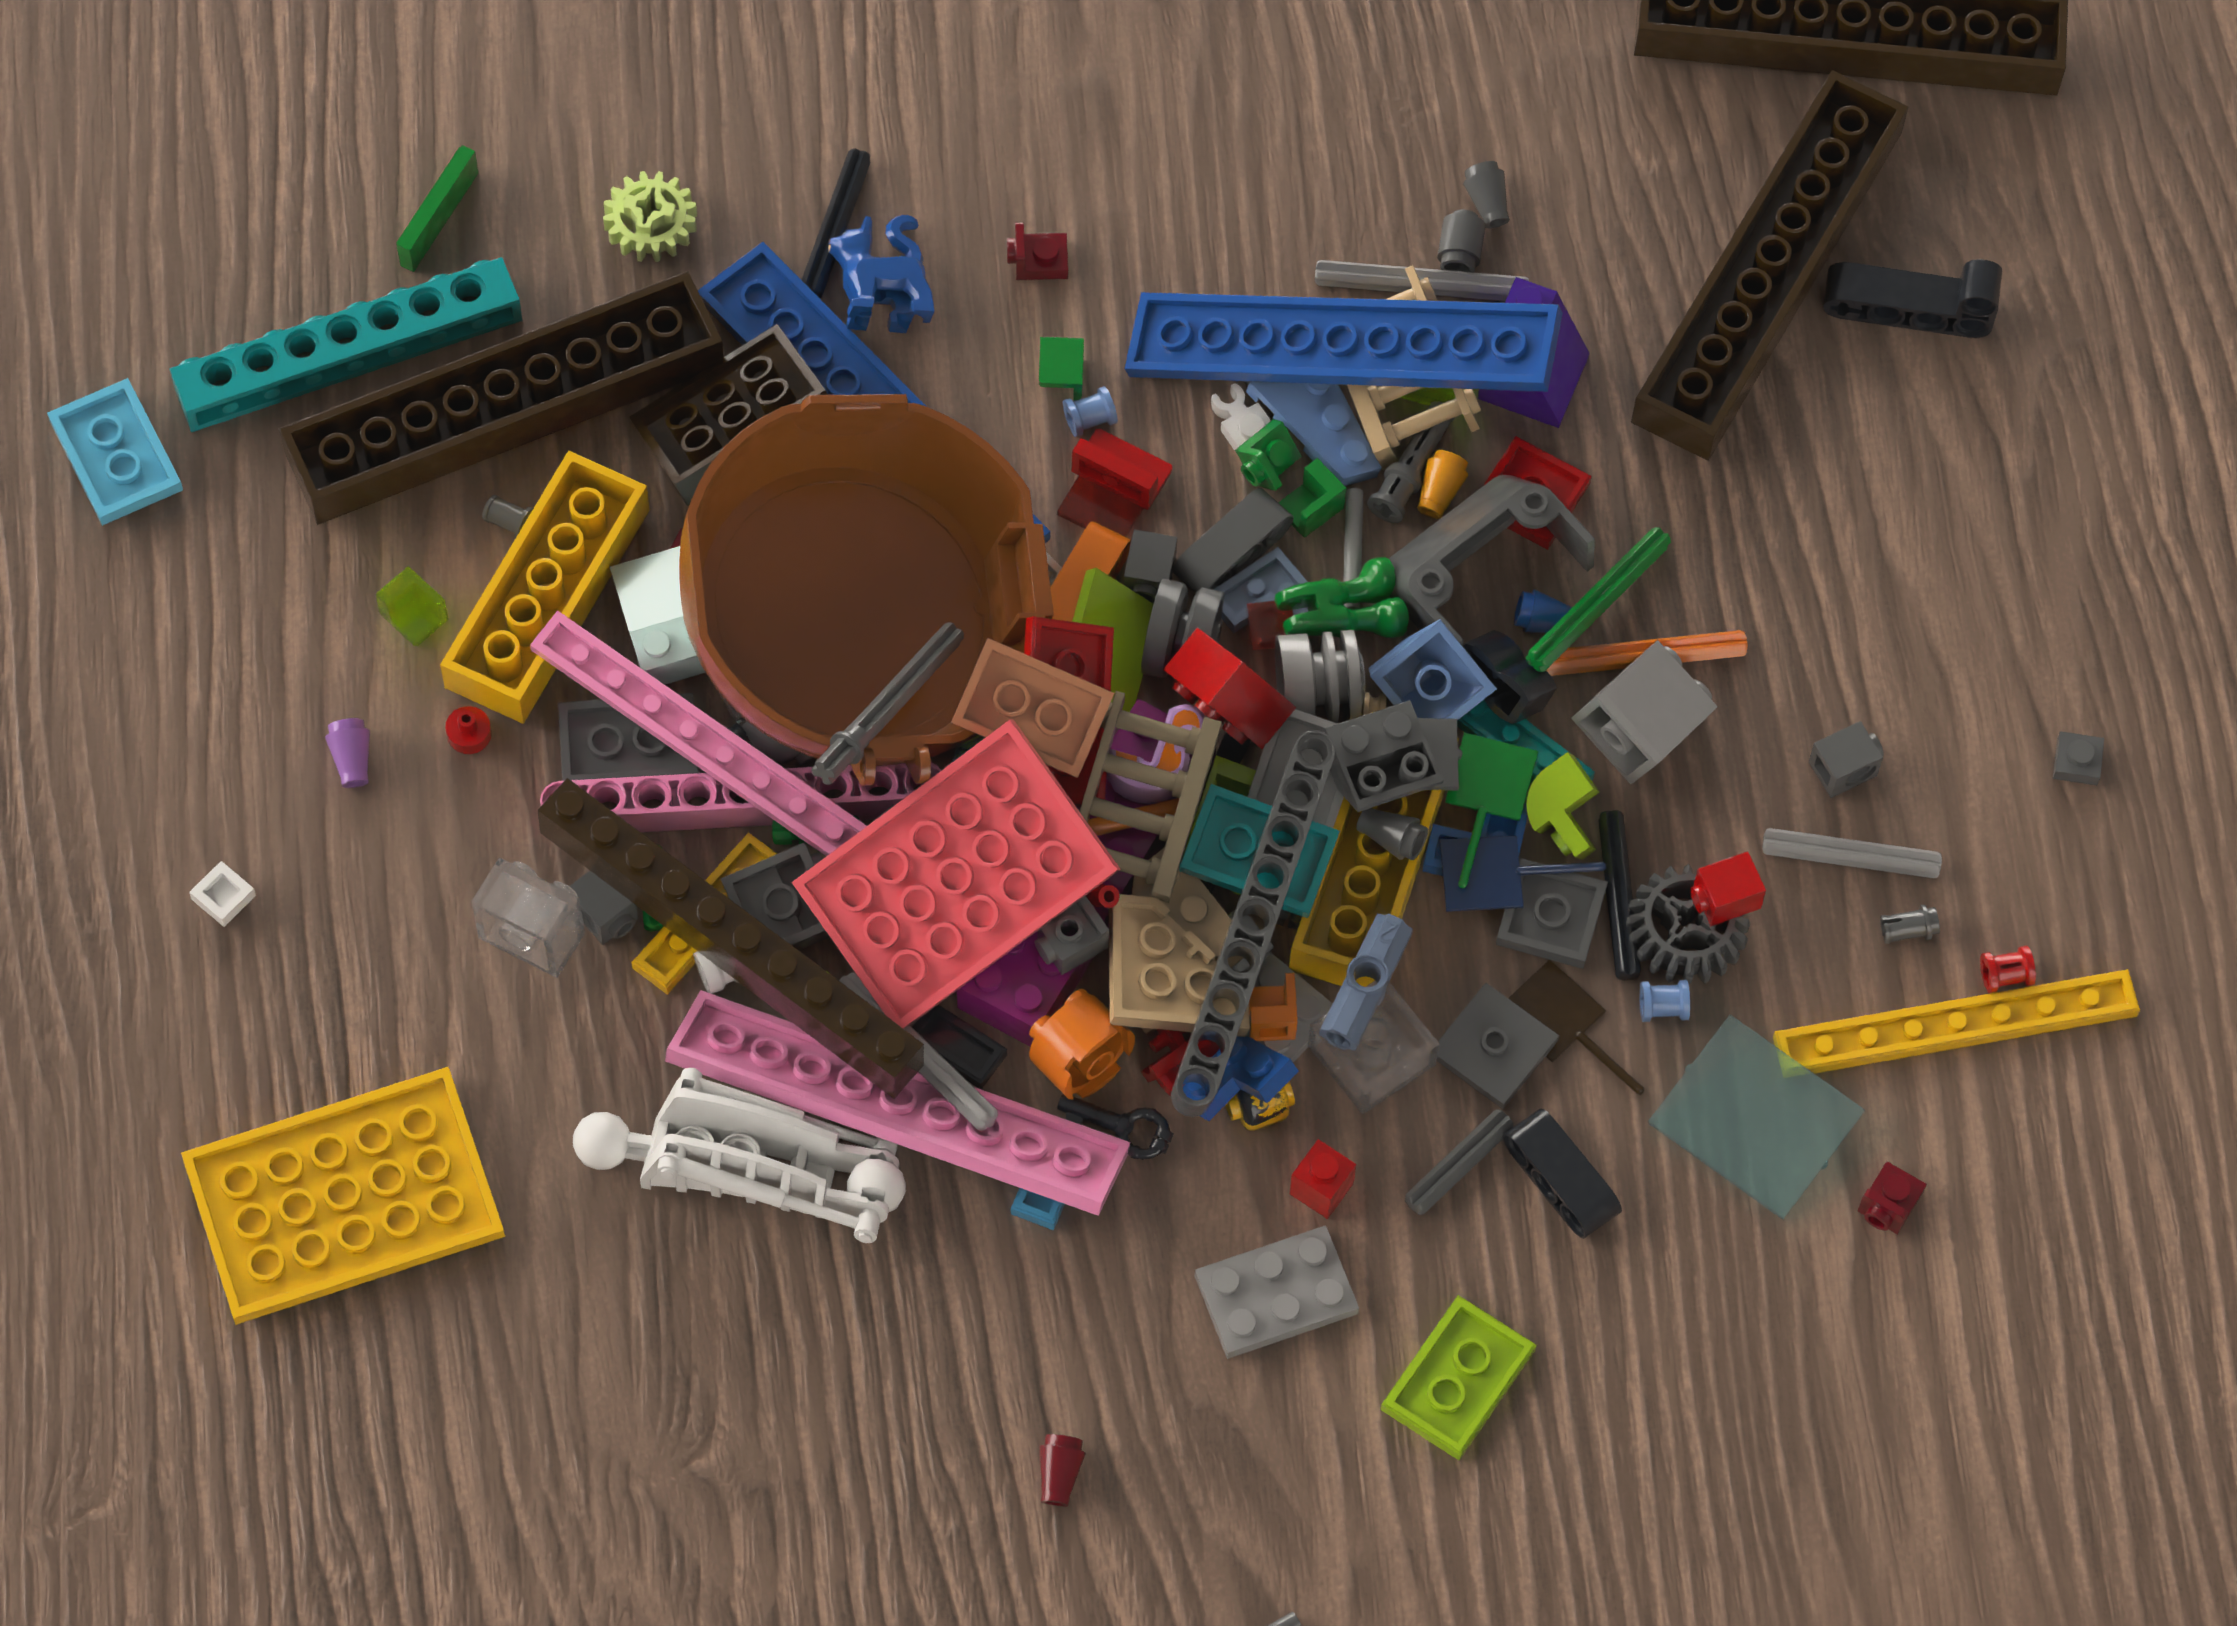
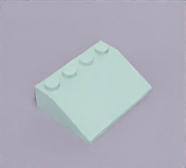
M680 546L610 567L639 666L664 685L705 673L689 639L682 613L679 583Z

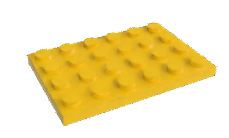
M449 1066L181 1152L235 1325L505 1237L504 1229Z

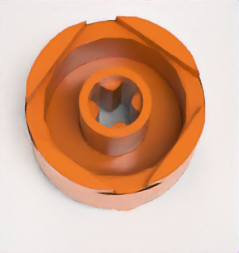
M1082 988L1073 992L1066 1000L1064 1006L1051 1017L1045 1015L1039 1018L1029 1031V1035L1034 1039L1029 1051L1030 1061L1071 1100H1073V1094L1075 1093L1082 1099L1089 1097L1111 1081L1121 1069L1116 1061L1123 1051L1130 1056L1135 1045L1134 1033L1127 1026L1110 1024V1010L1095 995L1089 994Z

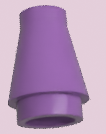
M348 718L330 723L328 725L329 734L325 736V739L341 777L342 787L355 788L368 784L370 730L365 728L364 720Z

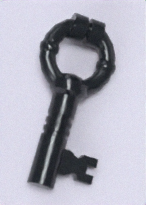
M1062 1094L1058 1102L1057 1110L1066 1113V1120L1080 1125L1083 1123V1120L1091 1121L1093 1124L1096 1123L1098 1126L1101 1125L1103 1128L1115 1132L1117 1138L1131 1142L1129 1135L1134 1128L1136 1120L1147 1119V1121H1153L1158 1126L1154 1133L1156 1138H1152L1149 1148H1141L1130 1143L1128 1155L1133 1159H1152L1161 1153L1166 1154L1169 1147L1167 1143H1171L1174 1135L1170 1131L1166 1118L1154 1108H1136L1120 1115L1074 1096L1073 1100Z

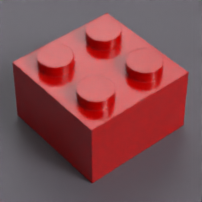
M1198 627L1163 669L1177 681L1172 687L1173 690L1192 705L1196 702L1194 706L1207 718L1221 721L1222 724L1226 721L1222 729L1241 745L1249 739L1263 749L1265 744L1271 740L1297 708L1244 662Z

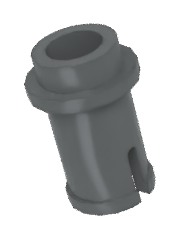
M492 495L484 507L482 518L488 523L491 522L515 533L516 538L534 508L528 507L523 509L499 498L497 495Z
M1923 904L1920 905L1919 910L1887 916L1880 915L1881 931L1885 944L1922 936L1926 940H1931L1932 935L1940 934L1939 919L1935 907L1927 908Z

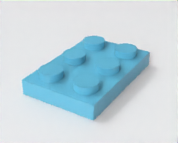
M128 378L47 413L49 421L102 526L183 491L182 483Z

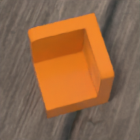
M1293 972L1285 973L1284 986L1254 987L1249 1000V1037L1256 1041L1296 1040L1298 1020L1295 973Z

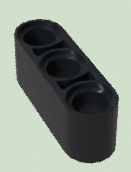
M1540 1108L1503 1134V1141L1509 1153L1571 1230L1580 1238H1586L1622 1212L1621 1204L1613 1190L1546 1110Z

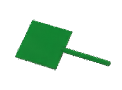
M1464 732L1460 745L1462 758L1458 761L1459 789L1458 791L1448 790L1445 803L1478 811L1458 882L1460 888L1467 887L1486 814L1520 821L1538 755L1537 750Z

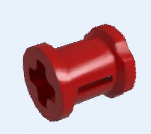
M2027 945L2018 947L2017 952L1996 956H1992L1990 952L1981 954L1980 970L1988 993L1997 992L1998 987L2024 983L2026 987L2035 985V963L2032 952Z

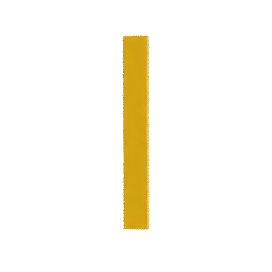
M2126 969L1774 1031L1773 1041L1783 1079L2133 1018L2138 1016L2140 1008L2129 970Z

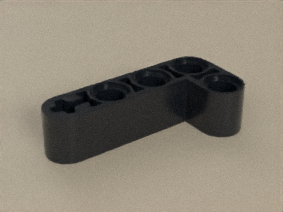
M1984 259L1971 260L1963 266L1960 278L1851 262H1839L1828 268L1823 308L1828 315L1839 319L1967 338H1981L1989 335L1992 331L1998 312L2002 268L1993 261Z

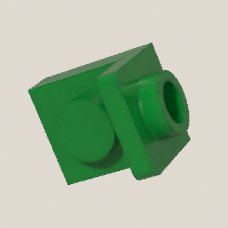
M1275 419L1235 449L1243 464L1241 472L1246 480L1255 487L1259 486L1273 491L1278 490L1282 486L1278 476L1302 457L1283 421Z

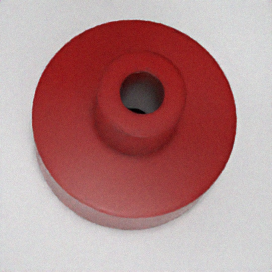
M463 706L454 710L447 718L445 725L447 739L450 746L457 752L474 754L482 751L489 744L492 736L489 717L483 710L474 706Z

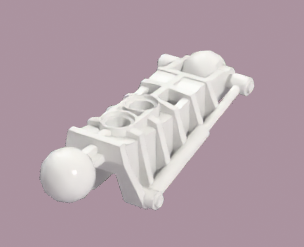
M696 1068L682 1070L681 1077L676 1081L655 1119L652 1135L630 1132L619 1116L608 1112L590 1114L580 1121L574 1131L573 1148L578 1158L588 1167L596 1170H607L621 1164L625 1158L644 1161L640 1178L641 1188L651 1190L652 1186L676 1187L677 1192L687 1193V1189L710 1191L711 1196L720 1198L722 1193L745 1197L747 1203L755 1204L756 1201L778 1208L781 1207L783 1211L790 1212V1209L854 1228V1237L862 1243H872L877 1239L880 1223L887 1219L889 1212L897 1209L906 1192V1182L903 1173L898 1169L899 1160L895 1156L898 1144L806 1116L802 1110L703 1079L702 1073ZM839 1138L864 1147L839 1143ZM767 1155L789 1160L791 1164L788 1165L768 1158ZM835 1170L851 1173L847 1181V1191L831 1189Z

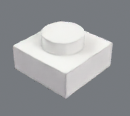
M222 861L189 892L191 900L223 927L256 896L254 888Z

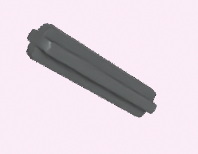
M1494 1110L1406 1193L1405 1202L1408 1207L1418 1215L1425 1214L1503 1140V1134L1513 1128L1514 1123L1510 1117L1502 1110Z

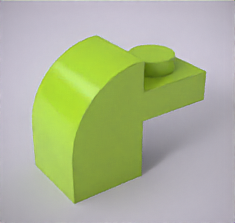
M1569 752L1558 758L1536 776L1527 796V815L1534 831L1540 834L1554 826L1556 831L1551 834V837L1566 857L1573 853L1576 858L1583 860L1597 849L1571 813L1600 793V791L1576 757Z

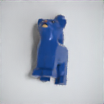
M909 215L897 216L886 225L885 234L890 244L905 256L874 257L870 255L873 240L872 219L869 216L864 218L861 228L846 230L841 236L833 237L829 240L828 252L835 257L843 269V289L850 300L847 309V329L866 331L874 304L891 305L893 311L890 312L887 321L889 332L906 333L914 315L921 316L923 323L931 322L934 314L932 291L925 277L924 259L919 246L902 234L903 231L918 228V221L914 217Z

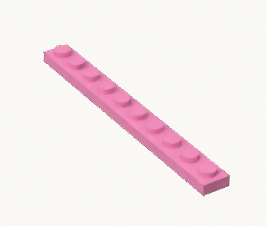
M558 610L530 644L531 650L823 855L828 856L867 826Z

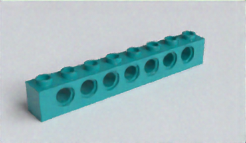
M500 257L491 261L481 260L472 264L467 269L452 274H439L432 277L428 282L410 288L394 289L387 296L369 302H355L345 310L327 316L317 315L309 318L303 324L285 330L275 329L267 332L261 338L243 344H230L220 352L202 358H188L178 366L169 369L177 397L192 433L521 322L523 319L520 299L503 258ZM469 296L477 297L472 302L462 301V299ZM427 310L437 311L435 314L430 316L420 315L421 313ZM385 324L396 325L388 330L379 329ZM344 338L354 339L352 342L347 344L337 343L338 341ZM302 352L312 353L310 356L305 358L296 357L298 354ZM260 366H270V367H271V368H269L268 370L263 371V372H256V371H254L255 369H257V368L260 367ZM219 380L229 381L228 383L222 386L213 385L216 381Z

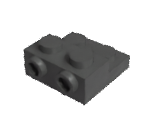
M805 842L721 878L730 900L793 947L800 946L801 949H804L830 937L791 883L822 860L819 851L810 854Z

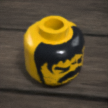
M1289 1081L1268 1103L1240 1089L1225 1107L1232 1121L1239 1119L1246 1129L1255 1131L1284 1121L1289 1115V1107L1295 1105V1098Z

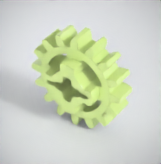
M641 171L639 175L640 181L634 182L628 176L624 177V189L613 186L610 189L612 200H605L603 204L605 216H603L604 230L608 231L609 242L611 245L620 243L621 254L624 256L632 250L636 251L637 261L640 262L645 258L646 253L652 254L655 262L660 261L661 252L667 251L672 257L676 256V244L688 246L690 244L689 233L696 232L697 229L695 218L697 217L696 202L691 200L690 189L680 190L679 179L676 177L668 183L664 182L663 172L658 171L654 179H648L646 172Z

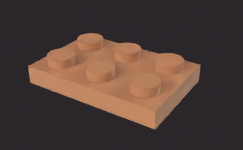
M987 638L951 723L986 738L1008 720H1014L1046 765L1078 778L1115 693Z

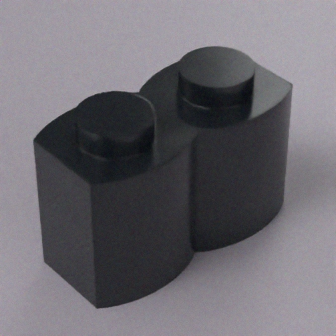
M1493 630L1463 645L1464 649L1497 688L1484 700L1488 707L1506 722L1515 724L1543 711L1557 689L1550 674L1547 671L1538 672L1533 666L1528 665L1519 646L1504 633Z

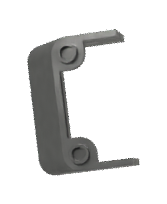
M1500 475L1493 478L1389 558L1394 566L1396 575L1395 587L1390 598L1399 597L1405 602L1409 619L1419 630L1441 619L1463 646L1464 640L1437 611L1452 596L1453 578L1450 574L1452 569L1505 530L1515 520L1522 526L1532 529L1546 526L1587 572L1594 567L1595 538L1547 487L1512 475Z

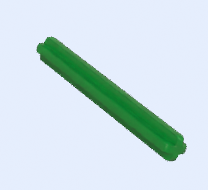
M1660 527L1652 528L1529 650V654L1526 656L1528 665L1533 666L1538 672L1546 671L1667 550L1668 545L1671 543L1669 534L1664 533Z

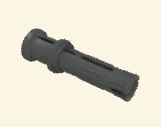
M1433 401L1429 405V409L1438 406L1443 402ZM1454 418L1412 436L1399 461L1389 465L1385 470V481L1378 493L1370 496L1367 505L1373 514L1390 523L1402 521L1406 513L1405 505L1411 495L1418 493L1422 486L1421 473L1427 464V459L1431 458Z

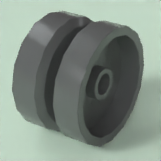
M1162 579L1155 597L1147 629L1141 673L1164 679L1168 673L1163 669L1197 627L1219 643L1225 593L1208 588H1200L1193 598L1190 612L1188 613L1186 612L1188 590L1185 583Z

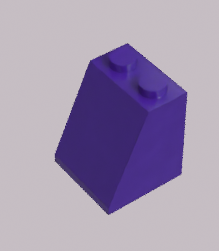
M1516 277L1505 303L1559 304L1563 313L1548 392L1479 389L1477 399L1559 428L1590 353L1558 292Z

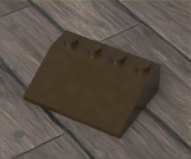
M776 324L634 413L629 418L689 508L698 483L711 462L724 446L743 429L759 418L783 406L801 404L809 395H828V393L779 325Z

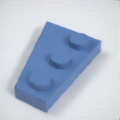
M1249 382L1246 393L1255 402L1261 400L1273 412L1274 416L1272 419L1283 421L1285 427L1304 444L1303 451L1310 459L1314 461L1318 458L1344 486L1378 476L1382 467L1377 461L1338 384Z

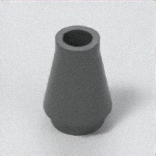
M1495 161L1481 162L1466 169L1464 172L1466 180L1463 182V185L1485 222L1486 228H1496L1508 223L1510 219L1507 212L1504 171L1499 169Z
M1374 808L1362 811L1356 827L1357 831L1367 835L1399 860L1404 858L1416 859L1422 851L1428 835V828L1420 824L1419 818Z

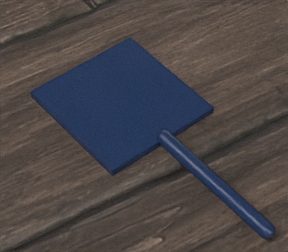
M1517 836L1480 837L1467 887L1462 889L1458 886L1470 838L1440 839L1446 912L1523 908L1521 875L1593 872L1606 869L1604 862L1520 866Z

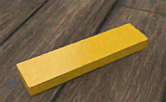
M748 832L705 881L728 897L721 878L772 857L777 853ZM663 927L631 962L632 969L668 995L694 966L693 953L697 951L666 927Z

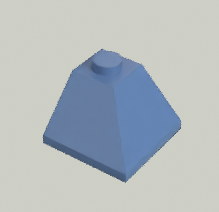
M1441 619L1404 639L1369 667L1370 677L1392 704L1397 705L1410 700L1417 718L1459 720L1497 689Z

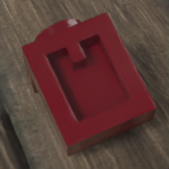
M1015 222V238H1007V264H1016V280L1068 279L1067 233L1024 234V222Z
M1886 1161L1870 1189H1867L1863 1195L1858 1212L1863 1214L1865 1220L1873 1227L1883 1231L1889 1229L1898 1235L1924 1193L1927 1184Z

